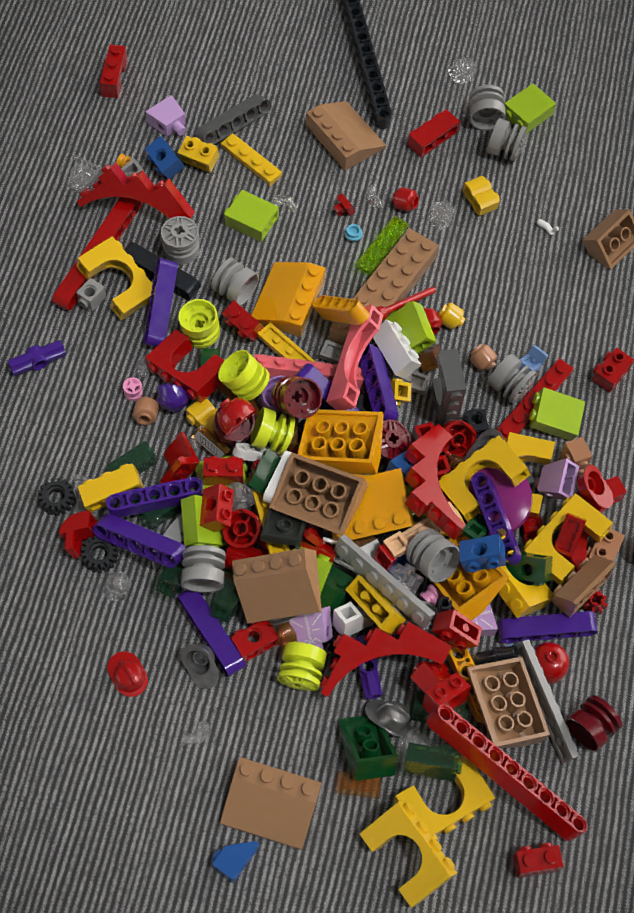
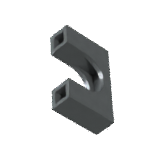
M458 348L438 351L436 361L440 378L432 379L430 386L437 423L441 427L448 421L459 419L467 390Z

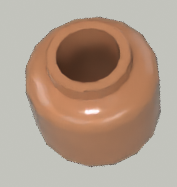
M480 344L470 353V361L479 371H484L485 369L490 371L496 365L494 361L497 359V354L487 344L483 346Z
M150 397L139 398L134 406V419L141 425L154 423L157 420L159 411L157 401Z

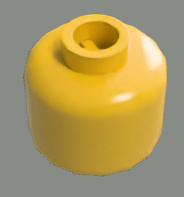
M453 303L444 304L438 312L442 325L451 330L457 326L460 328L465 321L463 317L464 310Z

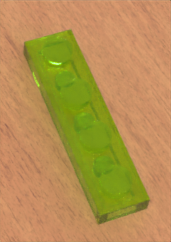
M394 215L356 262L355 267L371 276L407 231L409 223Z

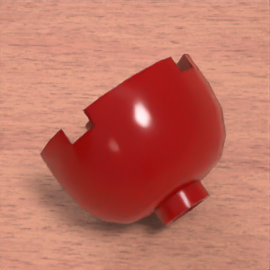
M227 398L219 405L221 409L217 414V422L221 430L226 435H229L238 429L244 421L252 417L256 410L250 402L243 398H235L231 401Z
M462 420L446 422L442 427L453 437L443 453L448 456L457 454L461 458L466 457L469 449L476 442V431L470 424Z
M247 509L232 511L231 527L222 529L223 538L230 546L238 549L249 548L255 545L262 533V524L259 517Z
M544 642L534 648L540 666L543 668L547 682L555 684L561 681L567 674L570 665L566 650L553 642Z

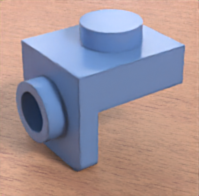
M533 345L528 354L520 359L522 361L520 369L529 366L530 371L534 370L537 372L543 366L548 354L536 345Z

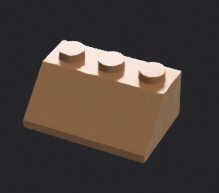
M615 209L582 240L589 255L607 269H612L634 248V217L630 209Z
M594 555L590 560L586 558L579 566L581 569L577 573L573 571L566 579L568 582L564 586L560 584L554 590L552 602L571 618L610 578L617 563Z

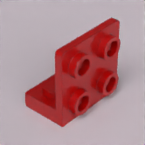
M180 432L164 453L170 469L166 471V474L161 479V483L188 478L200 463L184 432Z

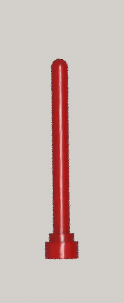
M430 287L387 307L378 306L375 308L384 315L383 321L389 313L401 309L406 303L416 302L434 294L436 288Z

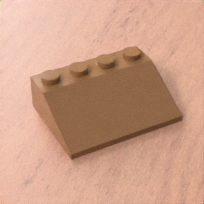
M347 101L321 104L306 112L307 128L345 171L386 148V144Z
M291 453L269 508L343 536L359 508L369 484L365 479Z
M301 548L232 561L234 583L247 623L322 612L316 550Z
M522 657L466 668L490 741L499 748L524 747L541 743L550 736Z
M240 757L220 824L302 850L322 782Z

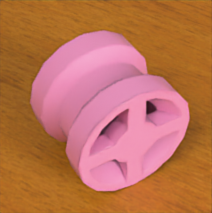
M133 377L124 381V395L128 400L136 401L142 397L143 389L139 379Z
M430 584L425 592L419 594V597L422 601L429 602L436 607V603L443 595L435 586Z

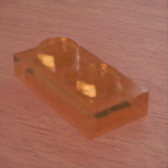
M340 771L337 794L379 799L382 778L354 781L351 772Z

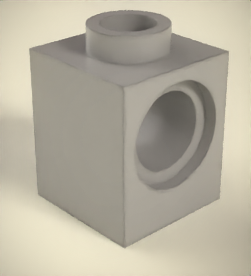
M92 278L76 292L79 305L91 311L106 298L105 287Z

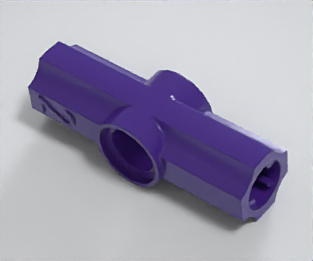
M57 340L42 347L38 345L32 346L27 349L25 354L7 360L12 374L16 376L31 369L41 370L48 365V362L66 356V352L62 342Z
M367 635L354 638L365 645L368 643L365 640ZM376 659L359 665L358 673L361 678L365 699L372 700L382 697L383 693ZM370 664L373 669L371 671H366L363 669L362 665Z

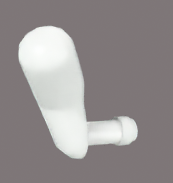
M542 219L537 221V225L544 228L550 235L559 230V227L553 229L549 223Z

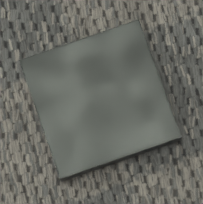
M268 509L260 541L301 547L304 536L303 532L307 522L276 510Z

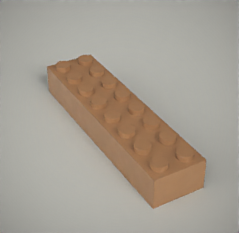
M409 228L353 299L359 300L364 307L368 305L387 307L405 299L437 258L439 245ZM334 322L330 327L329 339L344 346L351 324Z

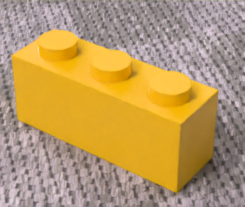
M133 463L124 464L113 472H105L101 477L94 480H86L82 485L78 486L84 507L91 513L106 507V500L112 494L144 488L138 470Z
M358 575L345 589L381 630L393 635L400 628L401 624L406 621L390 601L363 576Z

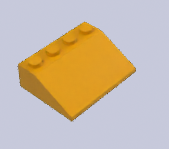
M274 262L252 316L264 326L271 322L280 331L301 337L313 310L312 304L318 298L325 281L326 268L309 262Z
M318 409L314 415L306 418L298 455L347 473L377 474L381 459L384 414L383 412Z
M401 468L361 477L369 485L359 508L344 532L347 537L353 541L414 526L412 512L405 505L408 495ZM332 532L333 540L338 541L341 535Z
M461 532L455 540L451 538L448 540L460 549V541L470 540V538ZM460 562L456 571L443 582L436 583L430 579L428 580L441 592L443 597H449V601L452 600V607L472 621L483 613L507 582L509 576L501 567L466 573Z

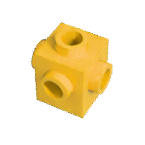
M391 379L390 383L396 405L399 407L402 403L411 402L412 383L403 382L402 379Z

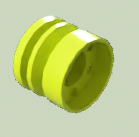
M194 299L182 306L178 319L181 331L189 337L192 347L206 348L217 342L221 328L215 306L204 299Z
M246 350L232 353L225 359L218 372L220 381L227 388L231 389L238 398H243L247 401L261 394L270 379L268 370Z
M263 407L256 418L250 438V445L264 449L269 442V450L271 452L276 450V454L282 456L291 443L294 434L295 418L289 416L286 419V415L282 413L276 421V411Z
M288 642L285 644L282 660L285 663L280 664L277 680L288 687L298 690H318L320 687L319 680L322 678V673L319 670L324 669L327 653L323 649L311 644Z

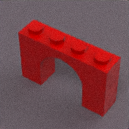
M175 329L145 357L147 369L152 374L156 373L164 382L181 386L183 390H186V394L191 400L195 399L202 403L222 384L218 378V372L225 360L214 354L203 366L195 371H177L175 367L178 362L193 348L189 337Z

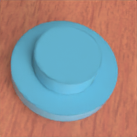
M351 224L345 230V237L350 241H358L362 237V230L358 225Z

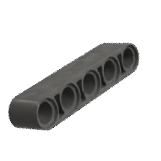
M255 94L198 127L195 131V137L204 143L216 144L268 113L271 109V102L267 98Z

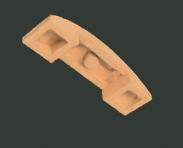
M448 502L455 514L461 519V515L451 502ZM426 518L403 533L399 531L390 536L383 543L393 557L396 558L406 554L412 538L420 531L430 528L436 530L439 534H442L444 531L429 518Z

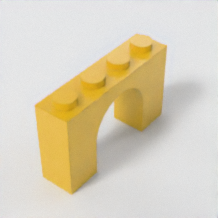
M113 236L78 257L76 267L87 280L107 268H116L127 274L131 281L130 288L112 299L110 306L121 321L150 303L153 282H150L144 270L135 264L133 257L125 252L122 244L116 241Z
M509 432L508 438H504L506 444L522 462H534L543 465L551 463L555 442ZM532 493V508L528 517L538 519L543 495Z
M499 435L496 438L490 439L483 448L473 452L470 458L459 463L449 474L443 475L439 480L442 492L454 504V507L458 509L467 522L482 513L479 502L469 491V482L476 472L484 468L498 469L515 487L531 475L527 466Z
M576 493L572 498L568 497L563 502V508L559 512L555 511L551 515L547 526L543 525L537 531L538 536L534 540L530 539L524 546V552L553 556L551 579L559 585L564 584L575 567L561 556L552 545V538L562 528L567 513L586 519L583 531L599 543L613 526L611 520Z
M506 565L500 566L509 576V579L498 593L517 618L541 610L553 600L554 594L545 583L544 585H525L511 575Z
M464 756L449 764L447 768L462 795V803L457 811L447 815L431 811L422 800L414 785L397 794L394 798L395 804L405 800L414 807L415 815L427 825L428 833L433 839L438 840L437 835L445 832V834L452 832L457 828L456 824L461 821L467 823L475 817L473 814L480 810L482 813L492 807L491 803L495 799L476 766Z
M404 800L397 802L363 830L360 835L372 852L381 849L397 835L408 836L417 843L422 854L421 868L413 878L398 889L412 908L455 876L457 872L453 861L441 851L440 843L428 833L427 825L415 815L414 807Z

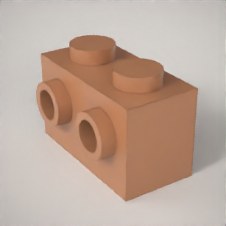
M580 437L565 442L558 460L567 458L579 466L578 475L584 473L593 456L584 438Z
M611 529L600 543L592 538L591 541L595 543L593 547H588L587 558L590 560L594 555L614 561L625 535Z

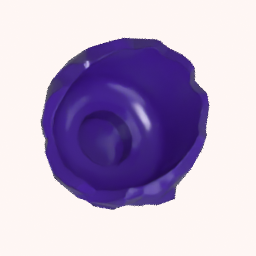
M169 383L158 386V402L165 410L177 413L187 405L189 397L186 394V390H183L181 386L170 385Z

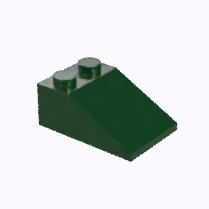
M334 566L331 567L320 595L321 608L328 606L331 608L332 622L334 609L352 600L351 595L345 589L355 579Z
M367 715L338 719L347 764L354 781L395 776L398 756L386 730L372 722Z

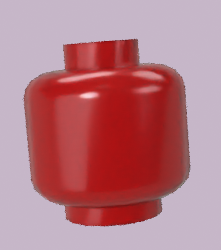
M401 187L393 193L392 202H394L396 209L411 212L417 208L419 196L415 190Z
M424 308L435 335L441 329L442 320L435 309Z

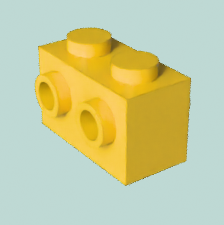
M186 136L178 151V157L183 163L211 173L219 158L218 148L212 143L207 144L196 137Z

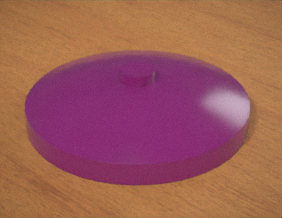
M484 468L479 470L475 474L482 472L493 480L512 531H516L526 521L532 508L533 497L528 480L525 479L515 487L498 469ZM471 478L469 482V491L478 501L472 486ZM486 480L481 482L480 487L486 484ZM493 497L487 500L486 505L493 501ZM461 515L464 523L467 524L468 522ZM496 515L493 518V522L498 521L500 515ZM506 532L502 533L500 537L506 536Z

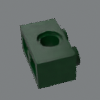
M513 552L508 553L507 558H510ZM521 552L519 563L516 565L507 564V569L521 583L526 580L532 581L533 585H544V583L551 580L553 556ZM527 564L531 566L532 573L527 571Z

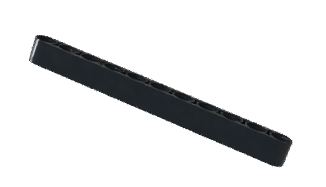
M341 0L375 124L379 129L385 130L390 127L392 111L360 0Z

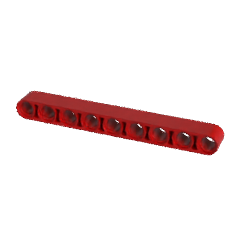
M120 197L80 256L112 236L116 241H119L144 202ZM77 261L52 298L53 304L68 311L72 310L78 301L76 292L88 281L76 267Z
M444 704L440 705L427 717L428 726L562 838L567 841H573L587 831V822L578 812L452 708Z

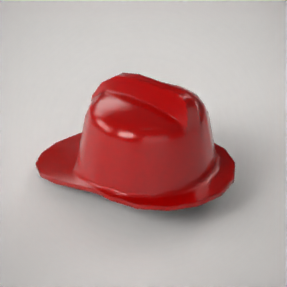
M588 465L584 473L578 475L576 479L580 494L583 497L594 499L602 508L611 507L613 504V494L610 487L602 477L599 469L595 465Z
M127 651L118 652L110 658L107 670L118 691L127 697H135L143 693L148 685V676L139 659L133 653Z

